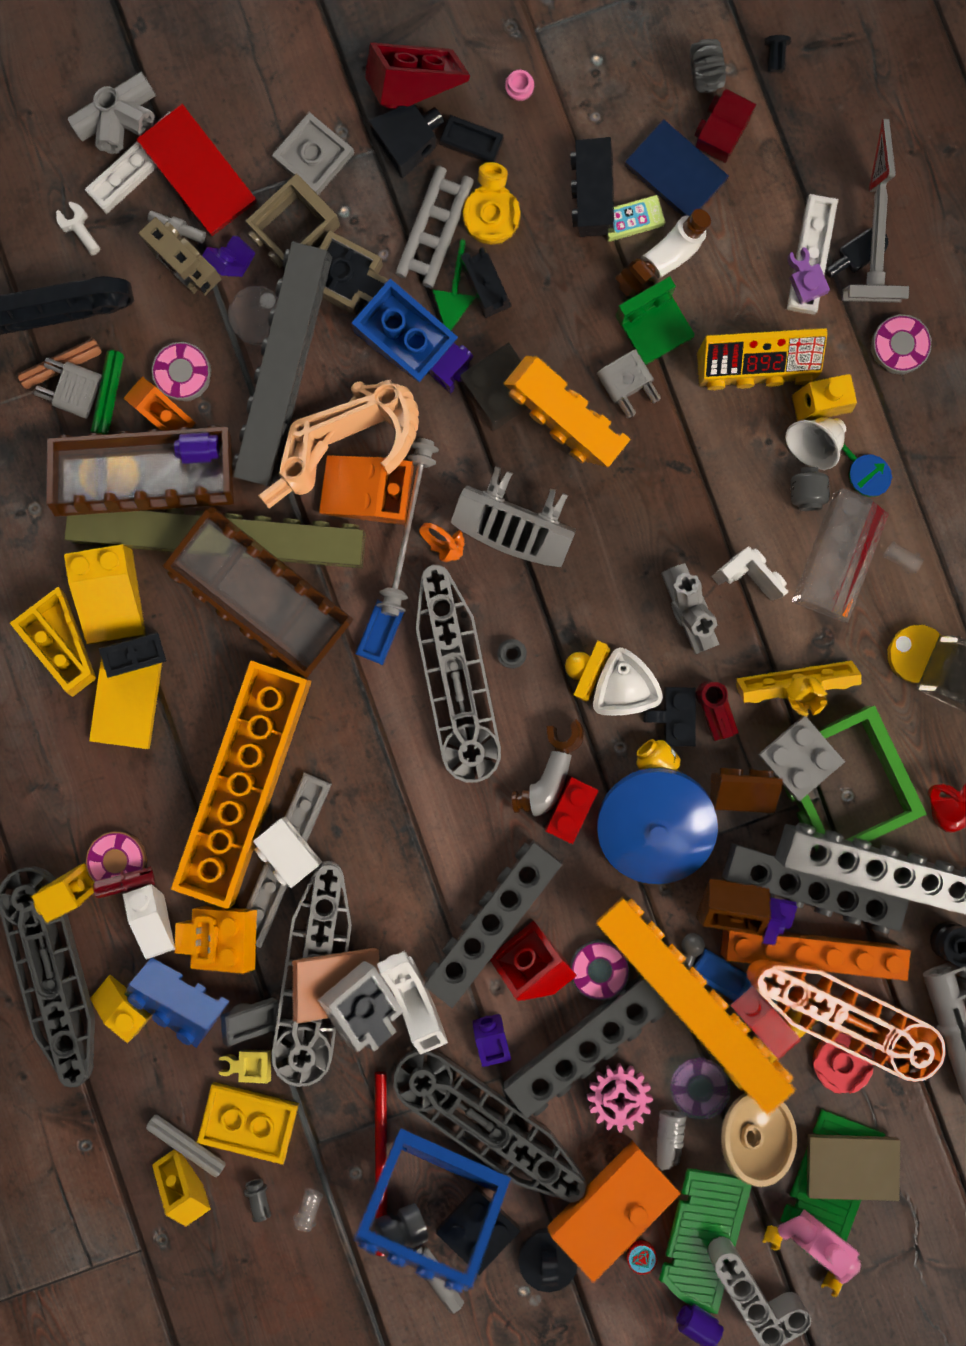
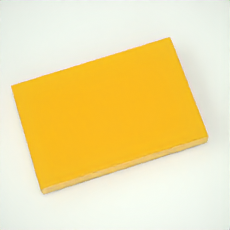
M101 659L89 741L150 749L162 663L107 678Z
M213 1082L197 1143L283 1165L299 1103Z

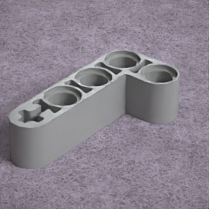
M717 1237L710 1242L707 1252L716 1273L760 1346H783L809 1329L811 1317L801 1298L796 1293L785 1292L768 1302L731 1240L726 1237ZM728 1258V1260L730 1261L727 1264H725L724 1259Z

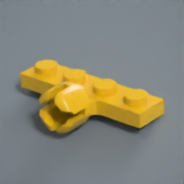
M852 660L736 678L737 690L744 703H759L766 699L786 698L794 711L802 716H808L807 709H810L812 715H816L824 709L827 704V699L824 696L827 695L825 690L847 689L851 686L861 685V673Z

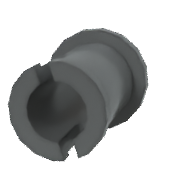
M255 1179L246 1183L244 1196L248 1197L253 1222L264 1221L266 1217L270 1218L272 1214L265 1192L268 1189L267 1184L263 1183L262 1179Z

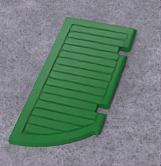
M821 1109L813 1133L817 1135L885 1137L884 1132ZM806 1149L790 1192V1196L797 1199L796 1204L793 1206L786 1203L780 1221L784 1223L800 1216L805 1209L834 1233L847 1241L861 1200L808 1198L806 1195Z
M687 1168L681 1193L689 1195L688 1201L679 1200L665 1253L667 1257L673 1258L672 1263L663 1262L659 1281L664 1282L670 1291L690 1306L696 1304L706 1312L718 1314L725 1286L710 1260L707 1252L708 1246L713 1239L726 1237L736 1247L752 1186L742 1182L735 1175ZM728 1258L724 1259L725 1264L730 1262Z

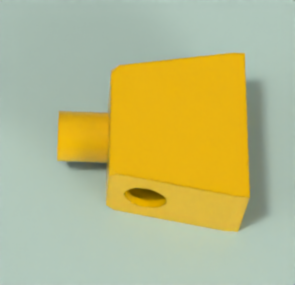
M851 374L810 382L791 395L797 421H811L817 418L850 413L857 404ZM807 398H811L810 407L807 403Z

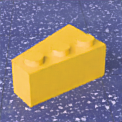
M59 586L10 622L11 626L61 687L72 697L96 679L67 597Z

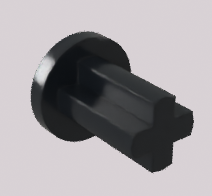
M773 35L765 38L764 45L769 47V73H782L785 70L786 46L791 44L790 36Z

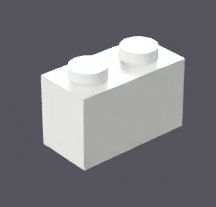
M286 816L278 820L253 841L257 846L254 848L255 852L264 862L269 861L276 869L273 874L283 886L288 884L292 888L322 863Z

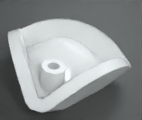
M617 648L612 652L601 672L594 695L593 709L601 715L635 714L658 706L663 699V694L655 676L643 661L627 649Z

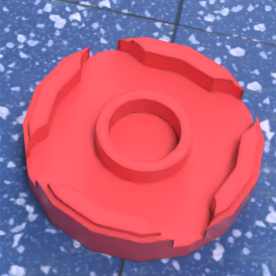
M840 1032L835 1041L849 1047L852 1036ZM821 1040L813 1053L812 1065L816 1077L824 1087L834 1093L858 1092L867 1085L873 1075V1064L826 1041ZM865 1044L860 1053L873 1059L870 1049Z

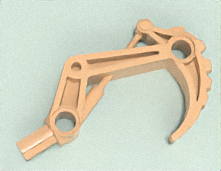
M385 380L372 385H364L363 382L359 381L351 386L353 397L348 403L294 421L289 429L280 465L279 475L281 478L258 495L259 498L270 509L291 491L297 495L310 492L315 484L317 464L329 448V444L383 421L388 422L396 431L394 446L389 455L381 462L385 472L389 475L408 454L418 430V405L414 401L411 391L405 386L392 383L391 380Z

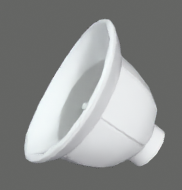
M817 418L811 421L800 420L790 425L785 435L786 444L791 453L802 463L810 467H818L819 470L831 469L839 461L840 451L844 445L846 425L838 418Z

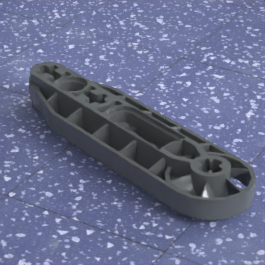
M36 866L24 867L10 873L1 883L0 915L33 1037L54 1068L60 1082L69 1088L78 1087L89 1079L94 1068L95 1014L68 914L65 913L59 918L46 923L43 916L36 911L34 900H27L26 894L34 895L45 886L40 883L44 878L48 880L45 885L56 878L45 869ZM26 871L30 883L22 885L20 873ZM7 889L14 890L12 895L6 894ZM59 921L62 922L68 945L62 947L56 922ZM12 924L17 925L18 929L13 930ZM41 924L42 931L35 932L34 927ZM17 933H20L26 958L21 959L15 937ZM43 936L46 938L48 947H45ZM36 939H39V943H40V947H41L40 950H39V948H38V944H37ZM69 950L75 975L70 976L63 951ZM25 962L28 963L34 985L30 988L23 967ZM77 979L83 1000L81 1004H77L71 980ZM35 991L41 1011L40 1016H36L30 992ZM82 1008H85L88 1019L87 1033H85L79 1011ZM56 1009H58V1011L63 1010L65 1015L58 1014ZM43 1020L49 1044L40 1031L38 1021ZM66 1024H68V1026L64 1027L63 1029L60 1028L61 1025L63 1027ZM64 1035L72 1038L73 1047H69L64 1043ZM72 1067H73L74 1069H79V1070H80V1074H79L78 1071H73V1070H72Z
M415 1049L399 1060L394 1072V1089L398 1099L407 1108L499 1173L510 1177L511 1181L516 1185L551 1195L567 1202H576L583 1197L586 1191V1180L583 1172L547 1127L531 1116L526 1119L517 1106L438 1051L431 1050L420 1055L418 1050ZM424 1055H427V1063L423 1062ZM403 1063L413 1068L411 1075L401 1067ZM452 1069L460 1074L456 1081L453 1080ZM427 1075L429 1077L428 1082L424 1081L420 1084L418 1082L419 1077L423 1078ZM464 1077L485 1091L480 1098L460 1085ZM409 1083L410 1090L402 1093L400 1087ZM450 1093H453L455 1097L448 1104L445 1101L448 1099ZM489 1095L509 1108L504 1115L485 1103ZM421 1097H423V1104H420ZM463 1099L465 1102H467L468 1104H470L472 1107H474L475 1109H477L478 1111H480L482 1114H484V1115L487 1116L489 1119H491L492 1121H494V1122L496 1123V1125H495L494 1123H492L491 1121H488L487 1119H485L484 1117H482V1116H481L480 1114H478L477 1112H475V1110L472 1109L471 1107L467 1108L466 1106H464L463 1104H461V1103H460L461 1100ZM457 1107L461 1108L466 1112V1116L481 1124L490 1134L455 1109ZM436 1109L432 1116L425 1112ZM440 1113L460 1126L457 1133L436 1120ZM513 1113H516L533 1125L529 1132L510 1120ZM465 1130L484 1143L481 1151L461 1137ZM538 1130L550 1137L556 1145L553 1150L534 1137ZM524 1145L527 1146V1152L523 1149L519 1153L516 1151V1146L522 1148ZM490 1148L509 1161L505 1168L486 1155ZM544 1161L554 1164L553 1168L549 1171L540 1170L539 1165ZM514 1166H517L534 1179L532 1181L522 1179L510 1171ZM574 1180H576V1185L570 1184L568 1187H566L565 1181H567L568 1183H572Z

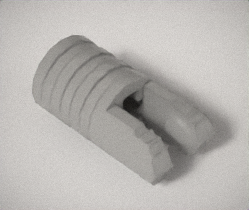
M661 1110L659 1112L656 1163L661 1171L669 1170L672 1166L679 1165L681 1160L686 1114L679 1111Z

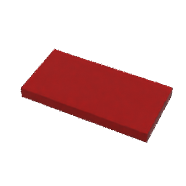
M183 104L136 139L211 237L257 202L251 191Z

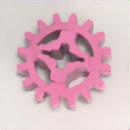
M618 1063L616 1070L612 1071L611 1067L607 1065V1073L603 1075L597 1071L595 1074L598 1082L589 1083L590 1089L594 1091L587 1094L588 1101L594 1102L589 1106L590 1112H598L595 1117L596 1122L599 1124L605 1120L607 1130L616 1125L618 1132L622 1133L623 1125H628L632 1131L634 1130L633 1122L637 1120L643 1124L644 1120L641 1114H650L651 1112L649 1106L646 1105V1103L653 1102L652 1095L646 1093L651 1087L648 1082L642 1083L645 1078L642 1072L634 1075L633 1066L630 1065L626 1071H623L621 1063ZM613 1080V1083L611 1085H609L607 1088H604L606 1084ZM626 1080L632 1082L638 1088L639 1091H636L633 1088H629L626 1084ZM618 1093L624 1094L621 1102H616L615 1100L618 1098ZM601 1105H604V1107H610L613 1110L614 1115H611L608 1112H606ZM633 1107H636L631 1113L627 1114Z

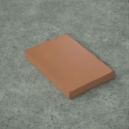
M369 948L293 960V1021L302 1023L329 1018L318 1002V999L363 961L374 965L379 972L377 963H379V950Z

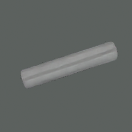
M154 1115L148 1122L146 1129L212 1176L218 1177L226 1164L219 1157L158 1115Z

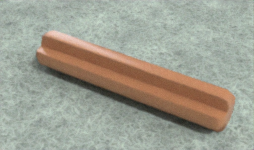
M91 338L50 359L63 364L68 361L79 365L100 355L102 352L97 341ZM43 361L20 372L17 376L21 385L25 389H29L60 374L45 368L44 363L62 370L63 368Z

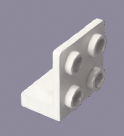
M749 546L737 553L711 576L720 585L726 581L731 584L747 573L771 601L781 598L788 593V590L784 587L787 584L782 576L775 571L772 573L765 565L767 562L765 557L757 549L752 550Z

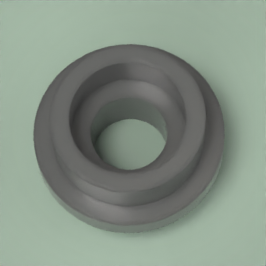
M508 639L499 646L497 656L499 662L504 667L514 669L525 662L527 651L520 641ZM511 648L515 649L518 653L517 658L513 660L506 656L507 650Z

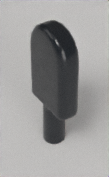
M872 228L865 230L839 249L841 258L825 268V273L829 278L834 277L847 267L855 273L870 263ZM886 233L884 252L887 250V247L889 245V239Z

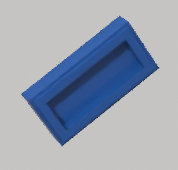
M375 605L355 654L384 665L405 612H399L398 617L382 614V608Z
M706 948L693 964V967L706 980L707 985L734 1002L752 986L747 978V973Z

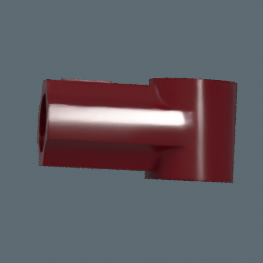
M713 681L700 684L696 690V699L702 706L713 741L726 739L739 733L728 702L726 687L719 682ZM713 686L718 692V697L714 702L710 703L707 701L705 694L708 688Z

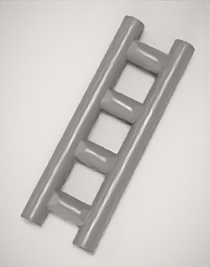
M436 166L395 273L401 278H406L409 270L425 276L422 284L428 288H433L463 211L464 203L474 182L469 176H463L460 184L444 179L447 170L441 166ZM439 190L456 196L450 211L434 205ZM429 216L446 222L440 238L424 232ZM419 243L435 249L430 265L413 259Z

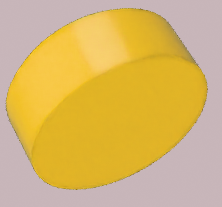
M485 163L479 167L478 182L483 187L489 189H500L506 185L507 169L499 163Z

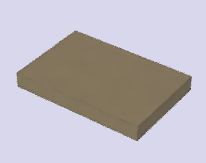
M808 1134L806 1194L808 1198L899 1201L900 1139L898 1137Z

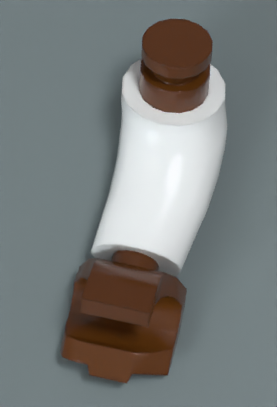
M695 209L690 216L681 217L675 227L662 241L641 258L633 260L616 276L621 291L626 296L630 295L633 298L657 284L659 278L676 269L693 256L706 238V229L711 224L709 214L705 210Z

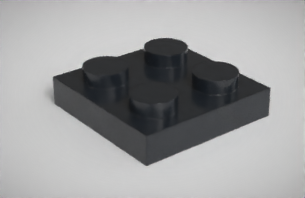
M478 1186L471 1191L436 1229V1234L467 1264H469L492 1200ZM501 1208L479 1266L478 1275L490 1265L520 1232V1227Z

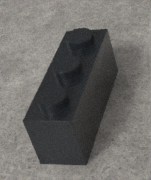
M611 137L575 140L576 151L570 153L571 170H576V180H571L572 199H577V209H572L573 227H578L580 237L604 236L608 233H615Z

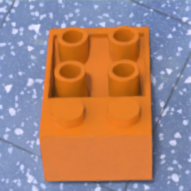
M327 455L319 514L405 525L414 474L413 462L403 460L388 475L381 464L385 459L384 457Z

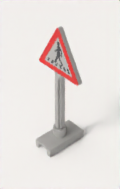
M882 119L869 191L876 193L874 196L870 272L867 273V285H849L842 289V301L901 302V299L909 298V286L885 285L886 272H883L888 201L886 184L895 177L889 119Z

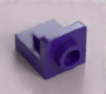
M232 236L226 248L207 247L202 256L221 276L243 277L255 256V251L239 236Z
M770 897L771 919L762 936V941L764 944L775 945L778 934H783L785 928L790 929L792 927L797 903Z
M501 1015L484 1016L473 1020L474 1036L482 1067L510 1061L511 1056Z

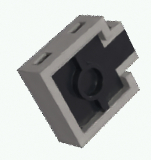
M366 961L360 963L318 999V1002L347 1046L357 1052L365 1046L372 1051L377 1050L397 1032L390 1021L393 1022L403 1013L402 1008L376 967Z

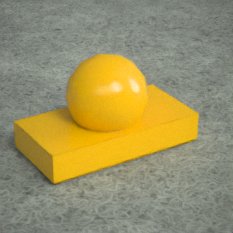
M597 641L591 656L585 652H575L567 658L565 663L566 673L573 680L579 681L573 694L578 699L585 702L589 701L611 652L607 644Z

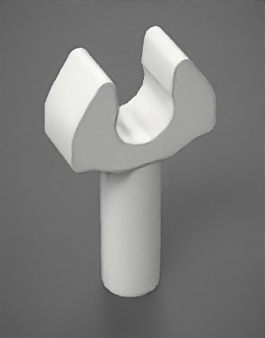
M69 202L71 209L75 213L74 218L71 220H67L57 210L56 219L64 232L74 231L91 255L97 254L100 251V247L84 226V221L88 215L83 208L76 203Z

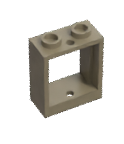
M297 173L245 221L250 230L248 233L250 239L259 248L263 245L270 252L268 257L279 269L283 266L284 253L262 230L297 198L322 223L301 244L317 248L323 243L329 230L334 232L340 227L337 214Z

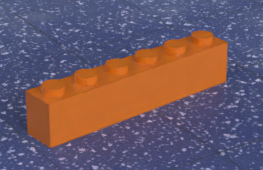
M723 929L721 956L726 961L752 963L762 959L814 966L825 972L908 981L911 950L898 944L784 932L783 934H778L775 945L763 943L761 935Z

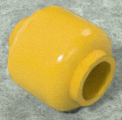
M651 739L645 742L637 751L636 764L640 770L666 768L678 771L681 759L664 740L655 741Z

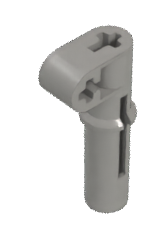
M947 962L925 971L923 978L937 1018L938 1025L936 1030L940 1032L945 1041V1047L963 1103L966 1105V1008L963 999H966V980L956 978L955 976L957 974L966 978V967H959L951 962Z

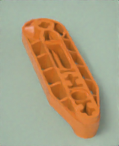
M760 959L752 962L748 967L747 978L750 984L792 1026L900 1078L913 1082L928 1079L943 1064L946 1051L945 1041L940 1032L924 1020L814 966ZM806 972L823 975L817 985L804 979ZM765 976L773 977V983L765 979ZM833 981L848 988L841 997L830 992ZM795 985L794 990L790 994H787L790 987ZM858 993L872 999L866 1009L855 1004ZM769 997L777 1000V1005ZM811 997V998H813L814 1000H816L817 1002H816V1003H814V1002H811V1003H810V1002H809V998ZM883 1005L896 1011V1014L890 1021L880 1017ZM790 1007L802 1012L800 1023L791 1020L785 1014ZM852 1010L878 1023V1025L874 1028L873 1024L854 1017L848 1012ZM816 1019L827 1024L824 1035L810 1029ZM843 1022L852 1023L868 1033L873 1032L872 1038L843 1024ZM840 1032L852 1036L849 1047L835 1041ZM865 1044L876 1048L873 1059L860 1053ZM894 1058H904L907 1063L897 1068ZM910 1064H912L916 1068H920V1070L911 1073Z

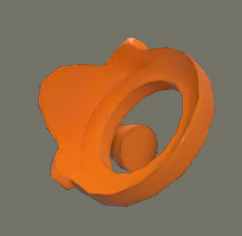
M424 523L420 527L419 532L423 539L431 546V551L439 552V560L450 562L459 560L463 556L465 543L461 530H458L451 536L442 527L433 523ZM429 529L439 532L445 537L446 541L437 539L430 533Z

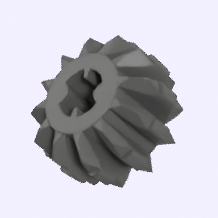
M704 39L692 44L690 48V65L695 89L700 93H709L723 88L726 68L723 49L719 40Z

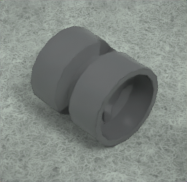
M415 1203L398 1209L396 1216L388 1213L374 1219L378 1235L404 1247L408 1245L410 1248H413L428 1241L423 1217Z

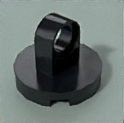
M548 1228L535 1230L520 1246L518 1256L520 1272L526 1283L534 1289L547 1293L560 1291L569 1285L575 1277L578 1265L555 1242Z

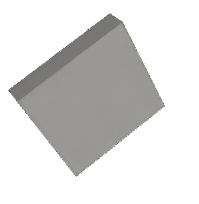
M309 112L272 154V158L290 175L294 176L297 173L319 195L354 155V149Z

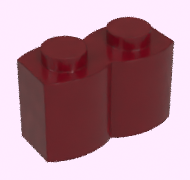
M725 88L721 97L715 95L708 109V112L712 114L708 120L702 119L694 134L698 138L695 147L726 163L748 125L757 104Z

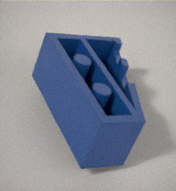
M150 958L130 982L124 995L128 997L127 1000L135 1008H143L152 1015V1019L161 1027L167 1026L176 1032V1037L186 1045L192 1044L197 1048L217 1022L229 1000L223 997L219 1001L204 994L206 987L197 984L194 988L181 980L183 977L181 973L154 958Z

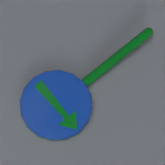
M844 444L842 450L853 462L849 470V479L854 490L867 497H877L885 493L892 480L891 469L887 462L879 456L872 454L857 458Z

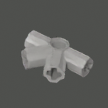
M141 71L115 88L110 86L100 88L96 91L93 102L69 116L68 121L82 142L96 134L95 145L100 151H105L109 154L119 153L123 149L124 128L141 136L154 126L155 116L153 112L141 105L155 97L156 94Z
M685 563L662 572V578L673 601L671 602L673 613L679 625L683 626L694 654L720 645L714 632L718 624L715 616L707 607L702 595L701 582L697 575H690Z

